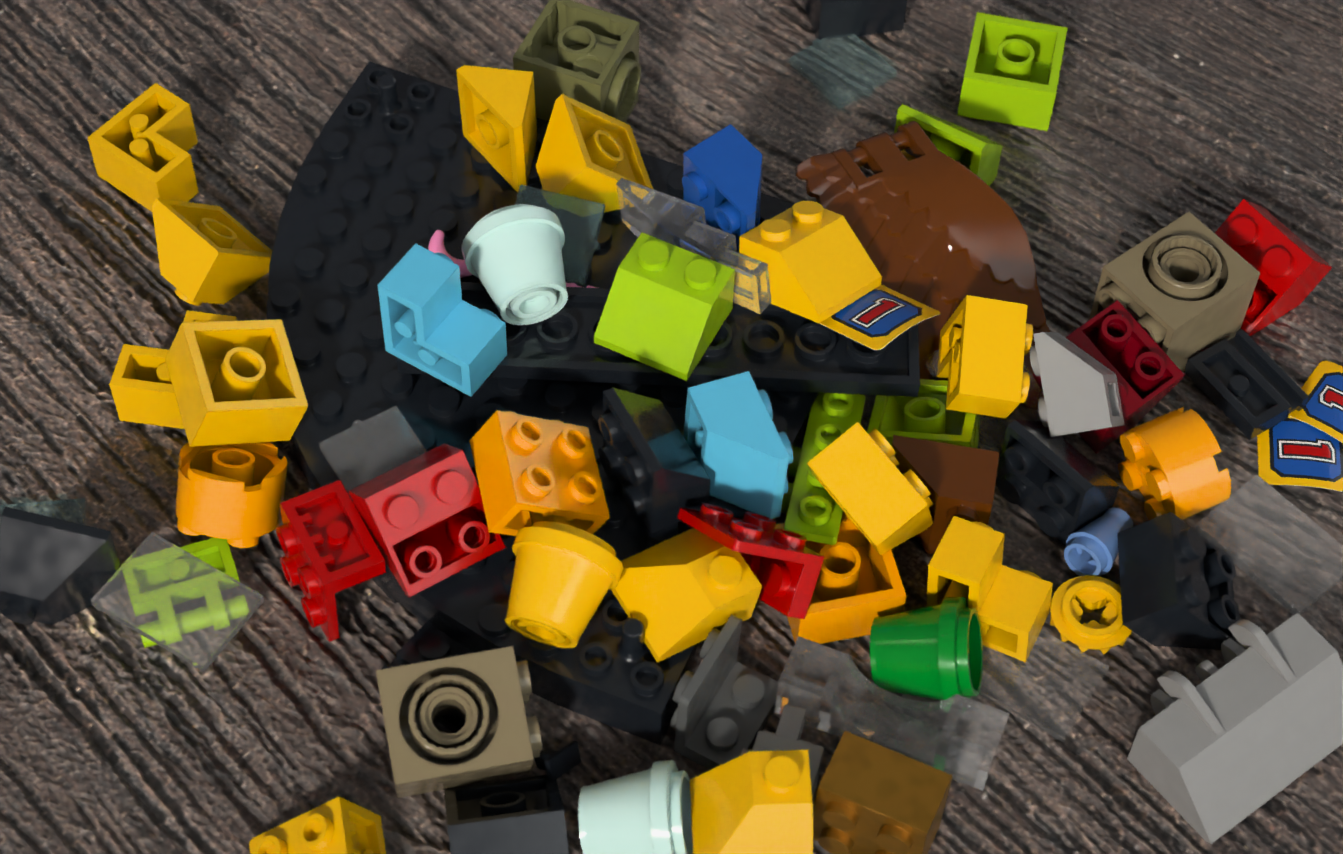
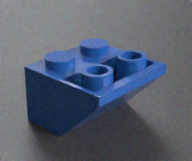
M730 124L683 153L682 216L687 226L694 233H701L713 245L716 254L725 264H732L739 271V236L757 227L760 222L763 154Z

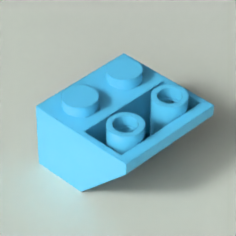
M749 371L689 387L687 390L683 437L710 478L709 495L771 519L780 517L783 494L788 492L786 475L788 464L793 462V451L786 433H778L772 421L773 411L766 391L757 389Z

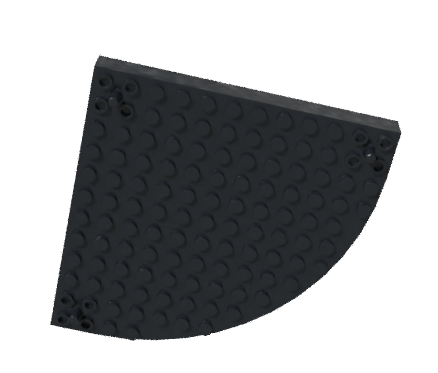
M369 61L323 127L298 170L280 215L269 264L267 320L282 319L308 403V408L291 437L290 443L294 457L300 470L303 471L311 490L341 480L349 494V490L442 444L463 450L478 483L469 440L497 410L511 411L520 415L547 420H559L563 423L588 427L610 518L593 535L612 546L616 552V557L620 561L692 529L693 527L680 521L651 534L641 516L634 518L629 512L623 498L621 483L616 476L610 478L606 474L598 454V449L603 446V435L598 423V417L603 415V391L616 388L660 400L683 435L687 390L689 387L488 377L473 396L470 397L431 375L398 373L397 357L385 351L378 284L415 243L428 249L430 238L436 230L444 232V246L447 252L454 258L464 260L461 250L463 240L482 217L502 207L528 204L546 208L555 213L560 220L565 234L562 257L565 281L567 283L572 282L584 288L590 285L597 288L611 289L619 265L643 232L735 269L734 294L749 295L738 290L739 271L732 264H725L716 254L713 245L701 233H694L685 223L682 216L683 166L641 153L656 198L650 203L583 218L563 209L558 210L547 203L543 197L542 185L536 169L537 159L549 121L536 117L538 138L527 189L518 194L463 136L458 91ZM761 193L759 225L763 221L771 219L789 209L794 203ZM474 275L460 278L461 282L482 283ZM765 390L771 402L773 411L772 421L778 433H786L791 443L792 451L795 447L802 448L810 410L819 393ZM788 464V469H787V475H786L787 481H788L789 478H790V477H788V471H789V465H790V464ZM709 495V504L733 512L734 518L743 519L745 512H750ZM500 534L506 548L411 597L405 594L386 563V573L372 578L395 604L400 602L417 616L420 625L423 626L427 621L430 622L439 631L444 632L447 636L474 653L513 646L516 661H527L533 694L558 706L657 745H661L678 707V703L673 701V695L680 679L688 670L695 673L702 660L700 652L705 640L657 663L644 643L643 623L635 618L629 619L611 589L607 591L580 637L577 646L574 648L550 646L517 633L505 623L516 556L512 551L516 536Z

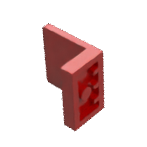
M341 480L281 502L280 508L283 525L276 527L279 543L285 553V556L280 557L284 576L291 587L300 586L305 596L301 598V604L312 628L321 626L329 642L339 638L335 593L386 573L385 559Z
M702 503L700 511L680 507L677 519L727 548L740 552L762 585L758 597L759 600L787 617L805 619L825 558L805 546L806 537L789 530L774 529L776 525L775 520L753 512H745L744 518L739 519L733 517V512L712 504Z

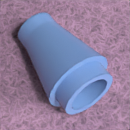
M1112 507L1099 518L1072 533L1066 541V548L1064 550V558L1069 568L1079 576L1107 574L1118 555L1117 533L1133 527L1131 517L1124 510Z

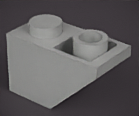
M1058 332L1033 334L1035 345L1030 348V362L1034 374L1041 377L1044 396L1039 398V415L1043 426L1049 427L1050 437L1125 425L1117 376L1113 371Z

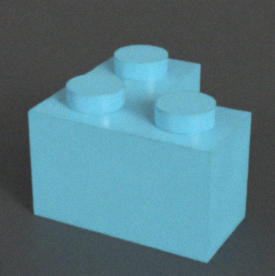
M415 243L378 284L386 352L470 397L473 396L507 356L506 322L500 320L490 310L479 309L462 300L460 267L446 255L433 253Z

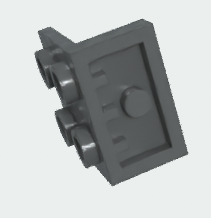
M734 615L729 617L722 630L712 629L700 652V658L703 661L695 673L689 670L684 673L673 695V701L678 703L670 725L676 729L674 752L709 770L739 757L743 748L752 749L758 730L762 731L782 699L785 685L737 662L742 619Z

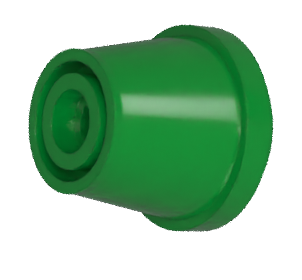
M945 597L942 604L875 617L870 635V665L875 688L878 691L884 690L944 701L948 708L968 707L971 697L979 695L983 673L982 632L977 610L975 608H968V603L964 597Z

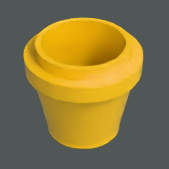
M535 522L530 527L519 529L512 546L516 561L505 623L517 633L537 642L560 648H574L577 646L580 637L607 591L618 585L623 565L616 557V552L612 546L587 531L557 522Z

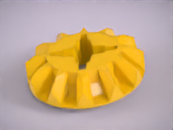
M1084 575L1065 581L1053 594L1050 603V626H1055L1060 632L1062 643L1070 641L1078 645L1081 654L1088 649L1100 650L1104 655L1112 647L1117 645L1123 647L1132 630L1122 623L1121 588L1118 584L1103 577ZM1105 607L1099 621L1100 624L1095 620L1087 624L1085 622L1083 624L1080 623L1084 612L1083 609L1091 613Z

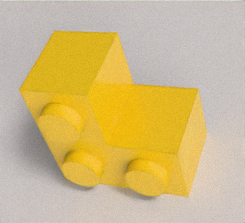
M154 83L87 137L97 176L151 212L156 198L188 202L199 193L191 154L187 152L198 143L190 104L161 85Z
M966 295L940 330L937 377L948 379L947 410L1006 419L1020 403L1025 402L1029 391L1030 376L1028 372H1023L1024 354H1028L1033 338V326L1026 323V304Z
M187 310L183 322L237 321V317ZM123 344L109 384L120 421L185 429L165 360L168 349Z
M953 516L928 565L927 607L942 604L945 597H964L968 603V608H975L978 612L983 646L1026 662L1049 615L1053 583L1041 579L1033 572L1026 570L1018 571L1002 565L1004 533L995 531L985 523L970 522Z

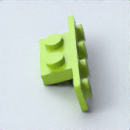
M819 393L810 410L802 448L795 447L793 450V462L789 465L788 477L795 478L794 483L788 482V492L783 494L781 513L787 514L784 529L806 537L807 541L835 545L838 540L843 510L814 477L807 462L855 423L859 422L861 425L866 399L865 395Z

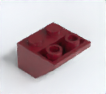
M1118 300L1065 337L1113 371L1117 376L1125 425L1078 433L1096 454L1119 438L1121 434L1134 427L1185 375ZM1033 373L1031 380L1043 392L1041 377Z

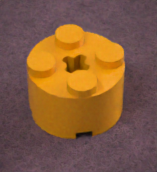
M1181 407L1129 429L1120 435V443L1124 451L1125 461L1118 464L1119 474L1129 491L1139 489L1145 498L1144 510L1148 520L1168 512H1172L1181 520H1184L1229 499L1231 480L1228 468L1218 472L1213 457L1222 451L1211 429L1196 411L1192 409L1184 411V407Z
M189 442L186 443L179 453L175 510L178 518V530L183 534L191 536L205 535L227 539L228 544L237 548L256 546L259 543V536L272 532L281 524L280 503L284 501L286 457L284 456L282 459L277 457L278 447L270 442L190 447Z

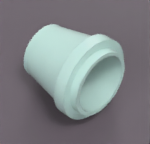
M510 205L485 215L467 233L461 247L466 267L471 274L480 279L505 322L513 325L538 323L554 316L567 303L568 292L562 257L565 234L560 220L555 213L534 205Z
M674 760L655 761L650 769L582 786L578 803V823L583 854H693L690 780L687 772L678 771Z

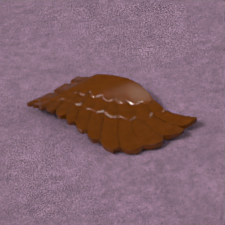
M911 121L898 127L896 133L891 135L882 132L856 143V148L849 151L841 148L830 153L814 155L802 161L795 168V175L800 180H806V191L810 197L816 198V202L821 204L823 208L844 216L881 274V285L941 312L940 315L918 323L920 379L948 381V379L937 377L940 330L966 295L1026 304V323L1032 324L1033 334L1051 332L1046 324L1037 285L1036 266L1027 233L1013 209L977 175L958 161L941 153L917 122ZM904 150L916 159L908 161L901 151ZM863 166L865 169L871 170L875 175L866 178L859 167ZM1034 336L1032 338L1031 346L1035 345ZM1029 350L1027 355L1024 354L1023 372H1028L1030 376L1029 391L1025 402L1020 403L1018 406L1025 410L1039 412V398L1044 395L1031 380L1034 372L1030 362ZM1014 411L1006 419L1013 415ZM980 415L981 419L987 421L1004 422L1006 420L1005 418Z

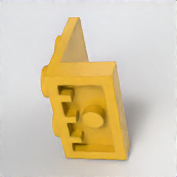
M340 796L252 838L249 842L250 854H386L381 816Z

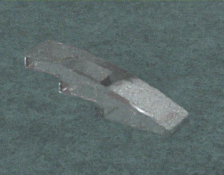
M621 178L616 183L622 222L637 237L643 232L735 269L733 302L758 314H761L771 303L768 264L738 253L735 235L706 225L703 207Z

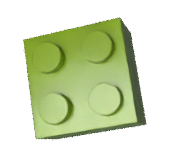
M977 12L957 115L1048 131L1068 28Z

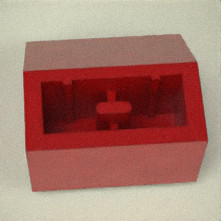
M1246 199L1240 202L1215 232L1219 238L1260 272L1241 329L1249 336L1254 335L1299 306L1333 268L1268 210Z
M442 444L348 491L357 511L384 557L385 563L408 597L506 548L500 534L488 531L480 488L463 450Z

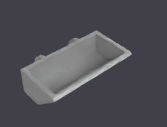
M1298 612L1267 635L1253 622L1239 619L1229 626L1228 629L1241 645L1230 638L1221 644V653L1226 665L1218 669L1209 660H1204L1195 667V671L1202 682L1196 687L1180 673L1172 670L1167 671L1157 679L1166 693L1158 689L1151 694V705L1156 716L1139 727L1127 760L1207 843H1214L1343 744V663L1338 651Z

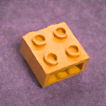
M497 410L469 440L489 532L516 536L521 528L530 527L539 521H550L570 525L594 534L610 518L588 427L563 423L559 420H547L520 415L511 411Z

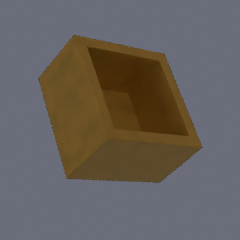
M844 731L817 789L813 815V840L818 841L823 849L832 854H928L940 827L953 775Z

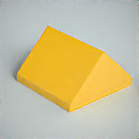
M469 65L461 66L456 69L463 136L519 194L527 189L538 138L533 72Z

